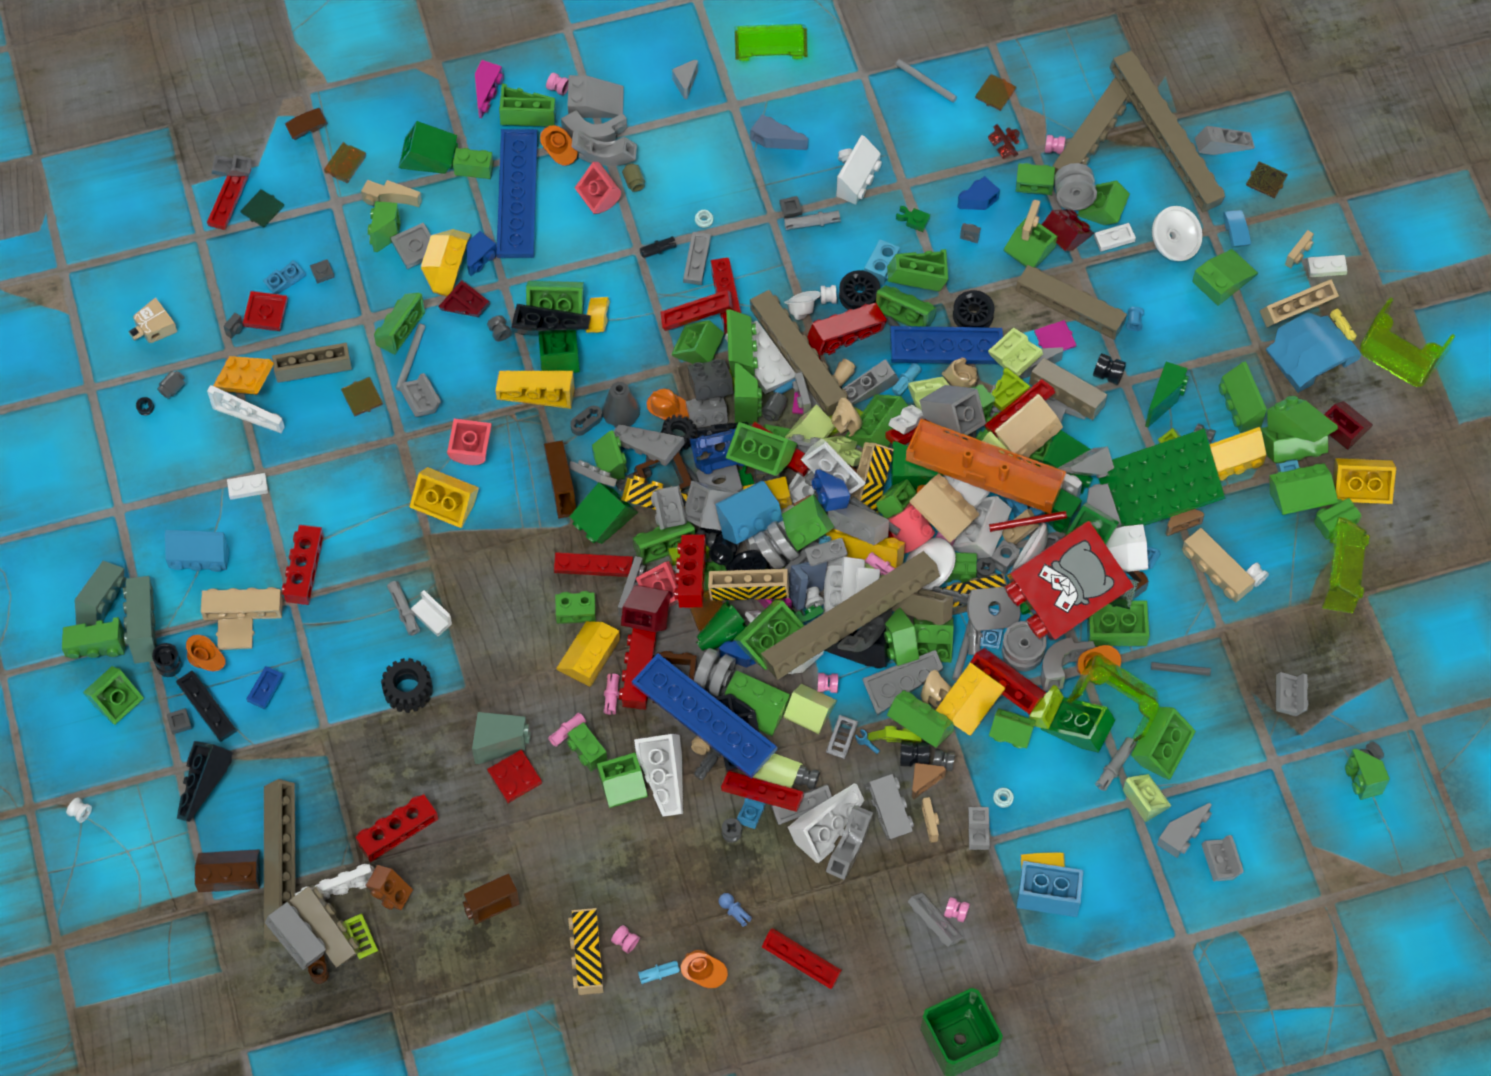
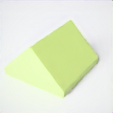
M816 404L799 418L785 438L792 437L793 434L804 435L806 439L811 437L824 439L828 437L835 426L832 424L831 419Z
M801 684L793 691L784 718L819 734L837 700Z
M1149 774L1128 777L1126 779L1123 791L1145 822L1171 807Z

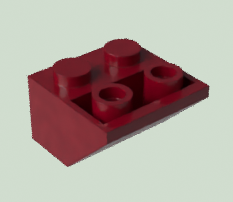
M1071 209L1052 210L1041 225L1057 236L1056 243L1064 251L1076 249L1094 234L1090 229V225L1081 221L1075 211Z
M1345 401L1334 404L1324 414L1338 426V429L1329 435L1347 450L1373 426L1371 422Z
M634 585L622 607L621 626L651 632L666 630L670 591Z

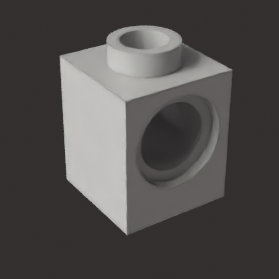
M1003 540L991 556L995 563V569L1004 573V575L1008 573L1019 556L1020 550L1015 544ZM1007 554V555H1009L1010 557H1009V558H1004V557H1002L1001 555Z

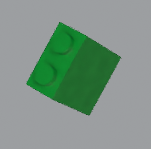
M416 121L405 136L398 168L445 174L449 168L452 169L453 154L456 148H458V143L456 142L457 135Z
M1060 430L1054 436L1043 459V463L1059 468L1091 449ZM1069 474L1070 476H1076L1082 482L1081 494L1084 493L1085 488H1090L1093 480L1091 476Z
M893 442L891 486L907 479L917 493L918 486L926 485L937 474L943 477L941 473L906 461L908 446L899 442Z
M598 482L569 517L574 521L572 524L581 531L583 529L587 533L586 537L592 543L598 542L603 544L630 521L638 511L628 502L621 500L622 496L612 487Z

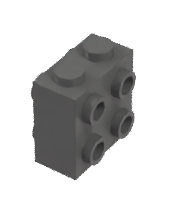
M724 359L687 365L689 383L696 400H707L712 397H725L733 394L732 377Z

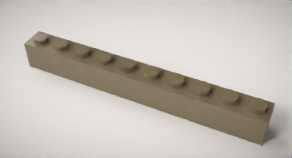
M1132 50L1113 58L1109 68L1202 213L1221 205L1225 198L1224 190L1217 184L1213 173L1206 167L1204 159L1197 153L1195 145L1188 139L1186 131L1177 122V117L1168 108L1166 100L1159 94L1157 86L1150 80L1149 74L1141 66L1139 58L1134 55Z
M922 551L762 652L761 656L765 667L777 680L939 578L940 574L937 564Z

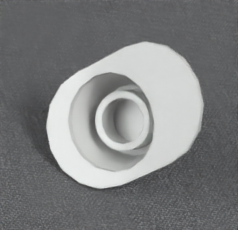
M802 292L784 301V303L788 305L790 314L794 315L796 320L804 319L808 314L813 313L814 302L821 296V292Z

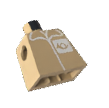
M154 298L133 316L136 327L128 331L134 341L144 336L148 343H153L175 334L177 329L174 321L159 301Z

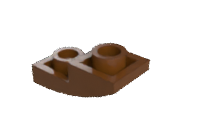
M321 108L303 113L285 123L294 140L309 131L315 132L328 124Z

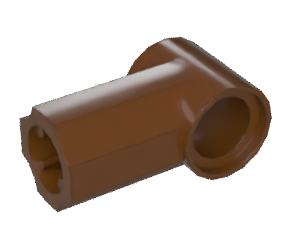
M324 954L308 966L311 980L316 984L326 982L329 977ZM323 969L320 975L313 974L315 970Z

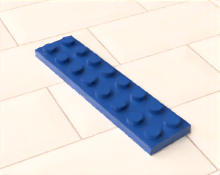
M501 129L497 258H534L537 129Z
M658 653L632 681L633 686L750 778L778 750L776 745Z

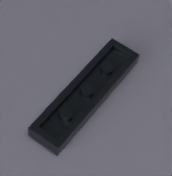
M193 670L176 681L179 688L219 742L237 732Z

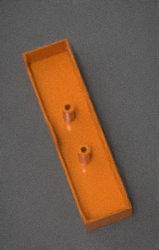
M920 419L906 451V461L1049 514L1053 510L1065 481L1066 471Z

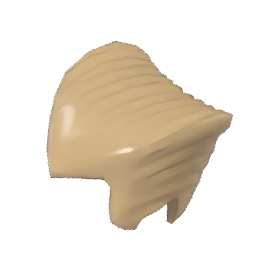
M965 358L954 360L941 373L951 386L975 387L978 380L977 369L966 365Z
M841 398L831 417V422L841 434L849 430L850 434L848 437H852L862 427V419L850 401L846 398Z
M937 670L929 673L921 691L923 703H930L934 707H938L936 701H940L941 698L944 699L952 688Z

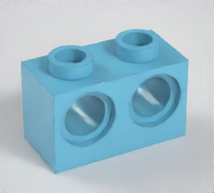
M880 239L864 271L873 274L878 279L879 284L884 286L888 280L887 266L895 254H900V247Z

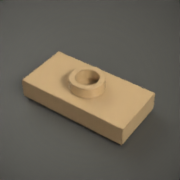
M1034 200L1031 204L1022 229L1021 238L1028 241L1033 227L1038 225L1039 217L1037 215L1040 207V201Z
M930 797L923 798L921 807L929 841L931 843L937 842L939 835L937 825H939L938 815L933 812Z

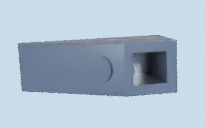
M763 114L750 130V140L765 148L808 149V138L804 134L797 133L787 125H782L773 118Z

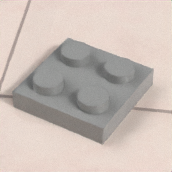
M423 222L390 237L406 269L422 263L431 235Z

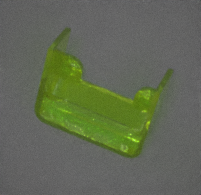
M805 24L734 26L735 60L749 61V57L767 55L792 56V59H803V56L808 57L807 27Z
M1390 297L1375 317L1359 348L1360 353L1409 384L1421 387L1425 385L1449 352L1455 335L1451 334L1443 347L1436 343H1427L1422 350L1390 331L1393 326V319L1388 315L1393 302V298Z
M1337 518L1329 543H1334L1330 582L1322 608L1353 613L1359 598L1362 599L1364 594V587H1361L1365 546L1369 544L1370 535H1367L1365 529L1347 518Z
M1095 655L1088 661L1067 702L1072 703L1079 698L1089 681L1096 685L1107 683L1139 704V710L1144 716L1132 737L1134 742H1137L1146 735L1159 710L1158 693L1154 688L1102 655Z

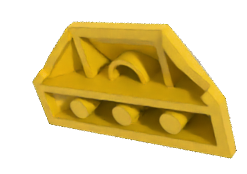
M451 229L431 235L421 264V270L433 293L447 297L454 289L471 234Z

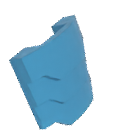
M1309 312L1278 328L1275 342L1266 348V352L1298 393L1312 386L1317 376L1339 364H1342L1345 368L1358 361L1361 357L1357 347L1335 326L1329 316L1320 317Z

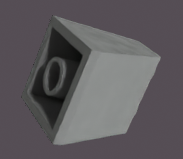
M944 385L919 400L925 419L964 435H968L986 424L978 389Z
M691 481L684 509L687 521L699 527L721 530L715 504L740 491Z
M1096 484L1089 488L1086 503L1120 522L1108 484Z

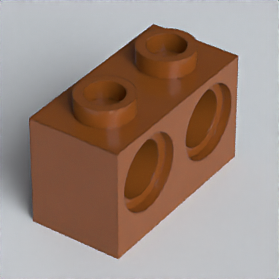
M380 865L376 866L365 885L371 891L370 894L381 900V904L389 910L393 908L402 910L413 891L393 869Z

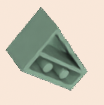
M106 561L101 562L75 598L76 625L85 623L87 626L96 625V621H104L116 596L125 584L124 568Z

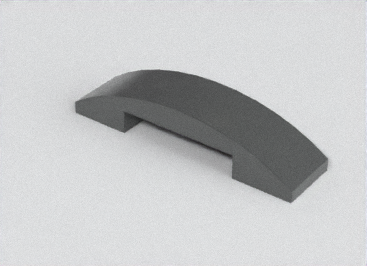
M888 609L863 625L854 636L847 635L837 645L838 649L861 652L869 648L886 628L885 623L891 617L893 609Z

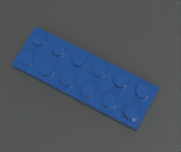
M891 326V363L951 364L954 360L965 358V364H999L991 357L988 350L1003 338L1002 328Z

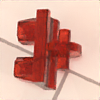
M998 124L993 126L995 131L988 136V139L993 146L1003 141L1004 145L997 149L1003 159L1011 154L1013 157H1016L1018 152L1011 142L1019 143V130H1011L1008 127L1005 130L1007 135H1005Z

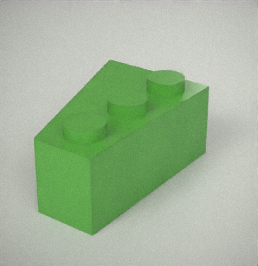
M502 83L499 107L500 125H555V98L535 92L533 94L526 93L521 88H517V90L508 88L507 84Z
M119 617L113 618V622L103 623L102 620L96 621V625L87 626L84 623L63 627L62 651L65 657L75 659L79 658V656L96 658L103 655L109 657L124 655L125 631Z

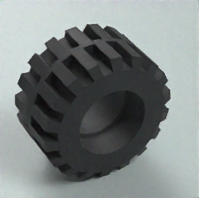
M405 658L400 659L401 662L399 663L397 661L392 662L393 666L389 665L386 668L387 672H383V679H381L382 690L387 703H390L391 708L394 709L396 707L399 712L405 710V713H410L412 709L416 712L418 707L423 708L425 707V702L428 703L430 701V696L433 693L431 676L429 671H427V667L421 665L420 661L414 662L411 658L405 661ZM406 679L418 682V685L408 692L396 689L397 685Z

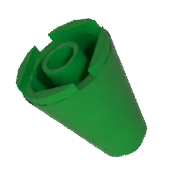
M728 600L722 604L696 636L698 639L696 644L702 651L709 648L716 649L725 642L733 641L747 627L744 619L732 604L730 605Z

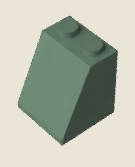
M478 712L472 746L475 764H482L512 755L521 749L525 751L526 744H530L531 732H529L530 725L526 723V717Z

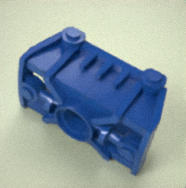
M729 429L730 431L705 437L703 435L696 439L691 438L690 444L696 468L704 472V474H711L713 470L732 465L745 466L726 458L736 429ZM725 443V447L720 451L714 448L715 444ZM705 451H707V453H711L706 459L698 461L696 459V457L701 456L702 453Z

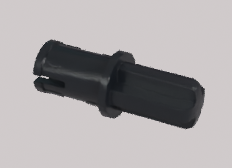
M671 236L661 241L655 240L654 243L641 247L640 255L642 258H646L657 253L660 255L663 251L676 248V243L668 244L675 241V239Z

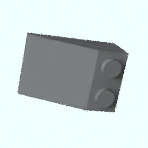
M569 75L568 114L577 110L582 118H615L623 113L624 86L590 76Z

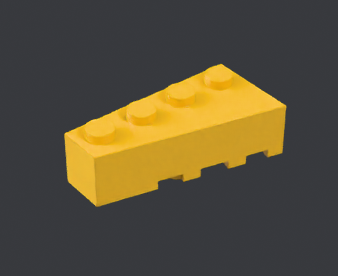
M499 371L495 390L497 400L571 409L575 391L573 371Z

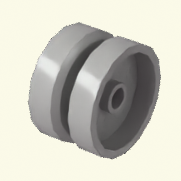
M1072 163L1063 166L1055 174L1054 186L1056 198L1060 206L1068 210H1081L1093 204L1097 197V189L1091 168L1084 164Z
M777 521L767 526L769 535L760 531L753 536L760 552L774 569H782L786 566L784 556L790 561L800 556L799 551L795 549L788 538L786 531Z
M1026 621L1012 624L1007 628L1003 637L1001 654L1004 662L1016 671L1026 672L1035 669L1044 658L1046 636L1039 640Z
M711 648L707 649L697 668L694 682L704 690L709 687V694L714 697L723 695L732 677L736 659L729 655H724L720 659L719 651Z

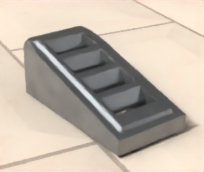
M839 715L826 753L845 759L858 721ZM841 724H844L852 728L851 730H848L840 726ZM838 731L849 734L848 738L839 735ZM838 738L846 741V744L835 742V739ZM833 745L843 748V752L832 749Z

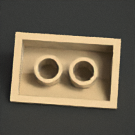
M1038 394L997 428L995 433L1000 442L1009 451L1029 458L1032 453L1042 447L1052 436L1056 435L1063 426L1057 415Z
M937 474L909 501L950 543L980 515L974 506L969 504L962 497L961 493L956 491L948 483L947 479L940 474Z

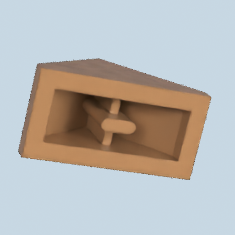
M1193 509L1172 516L1167 525L1166 536L1202 524L1203 512Z
M915 763L911 797L916 799L943 779L946 773L944 766Z

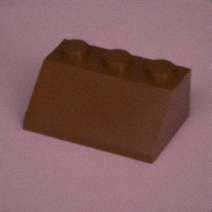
M260 850L198 853L195 863V886L198 893L260 889Z

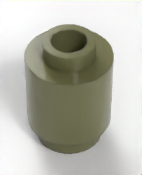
M626 165L622 174L628 188L632 192L642 190L645 187V179L639 165Z

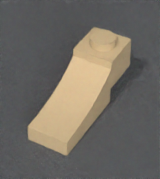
M367 180L361 190L363 201L368 205H375V201L419 207L422 203L419 191L389 180L386 181L384 186Z

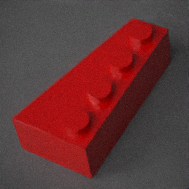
M877 303L865 304L860 308L850 309L845 313L834 314L829 318L814 321L807 339L810 347L815 348L819 359H821V355L825 353L831 355L835 353V349L842 345L845 348L852 345L857 338L863 340L882 331L887 319Z

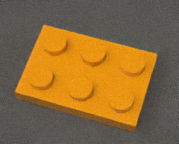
M229 356L213 386L225 392L258 394L274 363L270 359Z

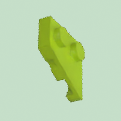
M1005 367L1003 376L997 381L996 388L991 393L995 397L993 405L1002 411L1030 389V386Z
M885 726L883 730L868 733L869 741L879 739L894 743H901V741H913V743L921 741V738L910 730L904 728L900 731L894 726Z

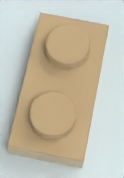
M1309 230L1306 231L1288 254L1285 263L1287 267L1292 268L1295 263H1300L1305 250L1309 251L1314 243L1312 241L1314 233Z
M1026 509L1014 520L1033 517L1034 514L1032 510ZM1039 524L1004 529L1002 535L1006 542L1016 545L1039 527Z

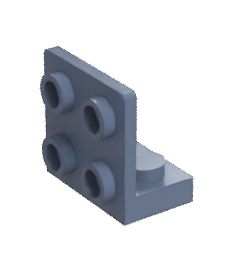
M809 562L791 566L789 598L796 610L804 609L808 588L818 587L820 591L823 590L827 562L815 566H810Z

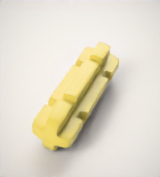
M1339 309L1333 310L1330 316L1333 321H1336L1337 327L1345 334L1348 340L1354 341L1357 335L1354 330H1351L1352 327L1346 318L1341 316L1342 312Z

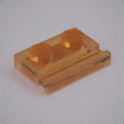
M343 142L324 168L326 174L329 173L332 177L348 183L366 158V152L351 145L348 146Z

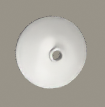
M1171 206L1165 208L1156 216L1152 227V237L1156 248L1163 256L1173 261H1184L1193 257L1200 249L1202 228L1197 217L1190 210L1181 206Z
M1041 523L1029 538L1015 561L1011 572L1046 548L1048 529L1045 523Z
M942 538L929 539L926 543L911 551L906 559L907 562L924 551L937 564L940 577L923 587V589L932 590L934 586L939 587L942 585L954 568L955 551L952 545Z

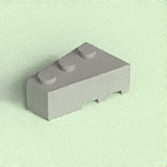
M893 774L864 784L866 790H870L873 799L871 803L873 807H876L879 816L878 820L886 839L890 840L912 832L914 824L911 816L906 814L905 808H907L904 797H900L898 791L900 784L897 777L894 778Z

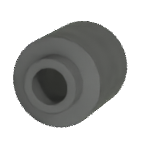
M170 371L159 383L157 390L165 398L169 399L185 384V377L178 371Z
M777 392L771 395L762 409L764 418L768 421H777L787 405V398Z

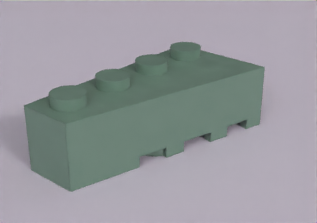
M149 576L126 579V587H123L124 599H126V602H123L124 613L127 614V617H124V627L127 629V632L124 633L125 644H129L135 664L153 661L152 653L155 645H157L154 629L156 624L153 612V587Z

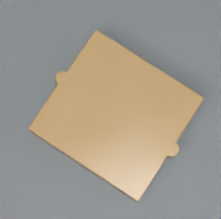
M253 618L218 619V632L216 633L218 637L217 649H252L253 635L255 634L253 631Z

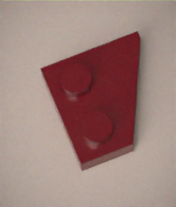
M461 280L438 307L442 311L479 317L490 305V302Z

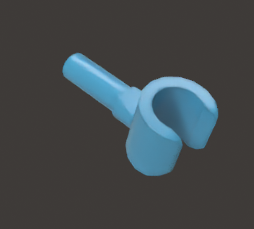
M860 730L861 735L864 737L859 738L855 735L857 743L868 746L878 754L880 750L868 740L867 732Z

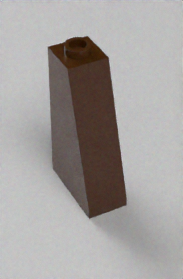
M563 440L545 443V455L558 519L569 517L576 509Z

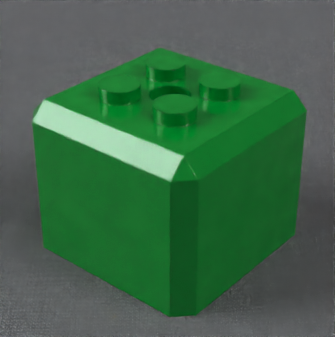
M970 988L925 1009L922 1017L920 1030L945 1076H956L998 1056L1003 1035L979 990ZM957 1035H962L965 1037L966 1042L960 1045L954 1041V1038Z

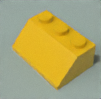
M1260 427L1210 444L1221 481L1230 475H1239L1247 469L1259 468L1264 464L1266 458V450Z
M1335 458L1333 481L1338 500L1350 498L1352 502L1393 504L1396 466L1393 460Z
M427 467L418 473L409 507L462 528L475 504L479 487Z
M586 621L556 670L591 687L620 641L619 630L603 622Z
M969 663L936 711L947 716L956 727L971 736L1006 688L974 664Z

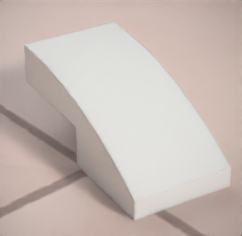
M914 405L903 408L899 416L891 418L889 426L902 434H906L919 424L920 419L924 420L925 418L923 417L922 410Z

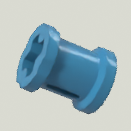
M1130 307L1128 309L1129 319L1126 328L1131 331H1140L1143 326L1141 321L1144 310L1140 307Z

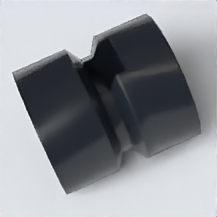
M1101 353L1093 376L1102 380L1107 378L1108 382L1118 385L1124 373L1126 362L1119 359L1113 361L1110 356Z
M721 531L710 547L709 556L716 564L727 565L733 560L740 543L735 544L724 539Z
M162 643L156 646L152 653V659L159 674L163 677L177 675L181 671L182 661L175 646L169 643Z
M901 741L900 766L912 767L915 763L929 765L928 742L918 741L917 744H914L913 741Z

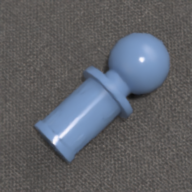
M724 893L719 897L720 907L729 909L727 914L732 915L742 927L747 925L742 917L748 922L751 921L752 917L740 907L741 904L739 902L734 903V897L731 894Z

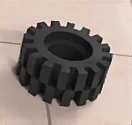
M678 414V418L672 415L671 418L668 417L664 421L661 433L675 435L672 433V430L683 431L685 435L680 437H684L685 444L679 450L682 451V448L687 450L688 446L691 447L690 439H695L697 429H695L696 425L692 424L693 421L691 419L687 421V416L681 418L682 415Z

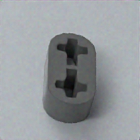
M593 405L574 417L570 423L572 433L581 436L602 421V410L598 406ZM590 413H593V414H596V413H597V417H596V418H595L594 416L591 417ZM576 424H578V425H581V424H582V427H583V428H580V427H577V428H576Z

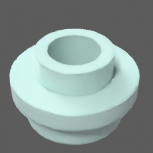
M700 210L695 216V223L702 228L709 227L713 223V215L708 210Z
M1007 788L996 790L993 796L995 804L1002 808L1009 807L1014 799L1013 793ZM1005 796L1007 800L1002 801L1000 800V797Z

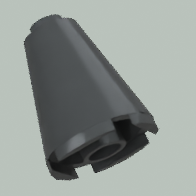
M616 382L611 386L602 407V414L606 423L613 425L615 428L618 425L632 426L640 415L639 403L628 385L624 382Z

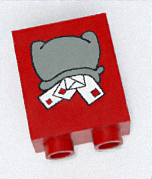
M1087 521L1007 574L1011 583L1006 585L1004 589L1017 607L1023 602L1026 603L1033 614L1026 622L1039 640L1045 635L1050 640H1056L1134 586L1091 522Z

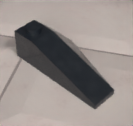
M517 304L511 329L513 333L521 335L585 330L589 328L591 315Z
M886 628L877 641L864 651L853 652L838 649L837 645L843 639L824 650L874 668L886 667L890 661L887 654L889 644L884 637ZM855 630L853 633H850L849 636H854L857 633V630Z
M194 741L186 766L190 768L188 777H184L183 784H186V790L180 798L177 819L191 821L226 773L232 762V751L214 744Z

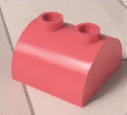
M592 162L575 186L576 191L593 214L607 211L617 203L621 196V190L599 162Z
M454 419L447 450L448 456L452 460L465 465L484 463L492 423Z
M911 503L902 512L888 518L891 523L901 529L897 536L893 533L892 535L898 541L905 542L904 553L917 549L935 534L928 520Z
M670 561L664 562L636 577L637 583L640 586L670 591L669 607L678 603V600H675L674 589L678 588V585H676L675 571Z

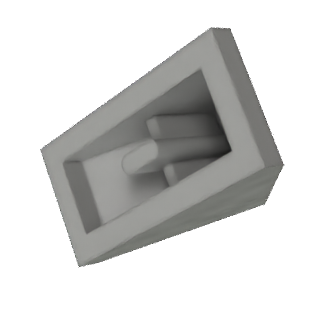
M692 60L672 69V80L684 99H688L698 73V60Z

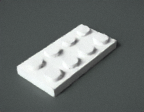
M754 321L752 324L756 323L757 334L753 335V340L757 341V352H754V357L758 359V368L755 369V376L753 377L758 380V385L766 394L794 379L795 372L759 322ZM726 334V336H725V339H726L727 342H728V334Z

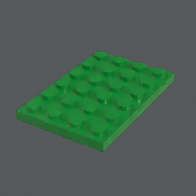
M1205 429L1112 459L1114 469L1108 471V475L1099 478L1101 485L1108 484L1121 527L1142 524L1145 526L1226 499Z

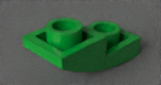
M812 605L804 611L805 616L800 611L795 613L792 610V612L801 622H806L820 615L824 610L820 605L816 608Z

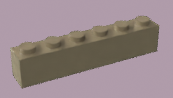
M1027 265L1017 281V292L1113 340L1116 339L1125 324L1127 314L1121 309L1114 308L1105 301L1098 300L1087 292L1074 288L1071 284H1065L1056 277L1041 272L1036 267Z

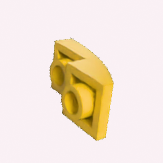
M608 297L590 298L587 315H591V319L586 333L605 331L608 322L606 313L610 304Z
M1064 853L1021 855V868L1023 861L1065 867Z

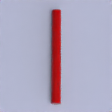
M1066 511L993 523L989 524L990 532L1067 519Z

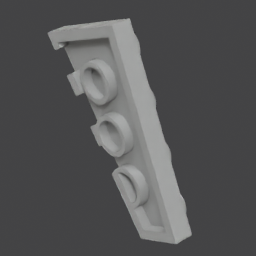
M618 425L614 430L615 437L619 436L622 447L635 449V453L640 455L646 454L649 459L653 461L657 459L664 466H667L685 444L684 437L641 428Z
M936 650L919 656L918 660L893 666L862 679L877 716L890 708L895 697L903 690L911 693L925 683L931 671L937 670L940 672L943 670Z

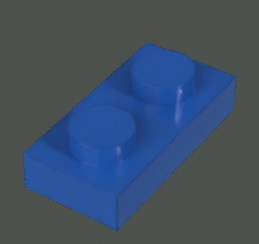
M265 666L246 698L247 702L265 710L284 677L283 673Z

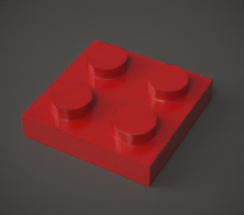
M250 291L243 326L280 331L288 297L286 295Z
M522 749L487 769L488 774L507 803L512 802L542 784V780Z

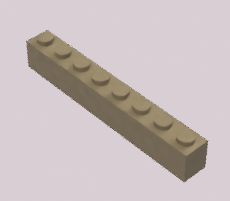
M1116 77L1052 167H1055L1054 176L1059 169L1068 164L1080 163L1088 165L1090 156L1092 154L1095 155L1098 151L1099 143L1101 141L1104 142L1107 138L1108 130L1114 128L1118 116H1122L1126 110L1127 103H1131Z
M767 290L750 299V310L795 373L802 372L806 388L828 417L833 415L841 398L848 399V395L843 388L839 387L836 377L828 372L826 363L820 361L815 348L810 347L807 337L799 332L797 323L791 321L786 308L781 307L776 295Z
M277 779L264 786V939L281 943L265 924L268 915L286 902L293 906L289 900L295 896V783Z

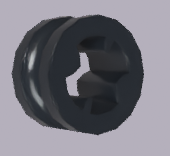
M142 397L137 400L136 409L139 414L147 416L154 411V404L150 398ZM148 403L149 407L142 410L141 405Z

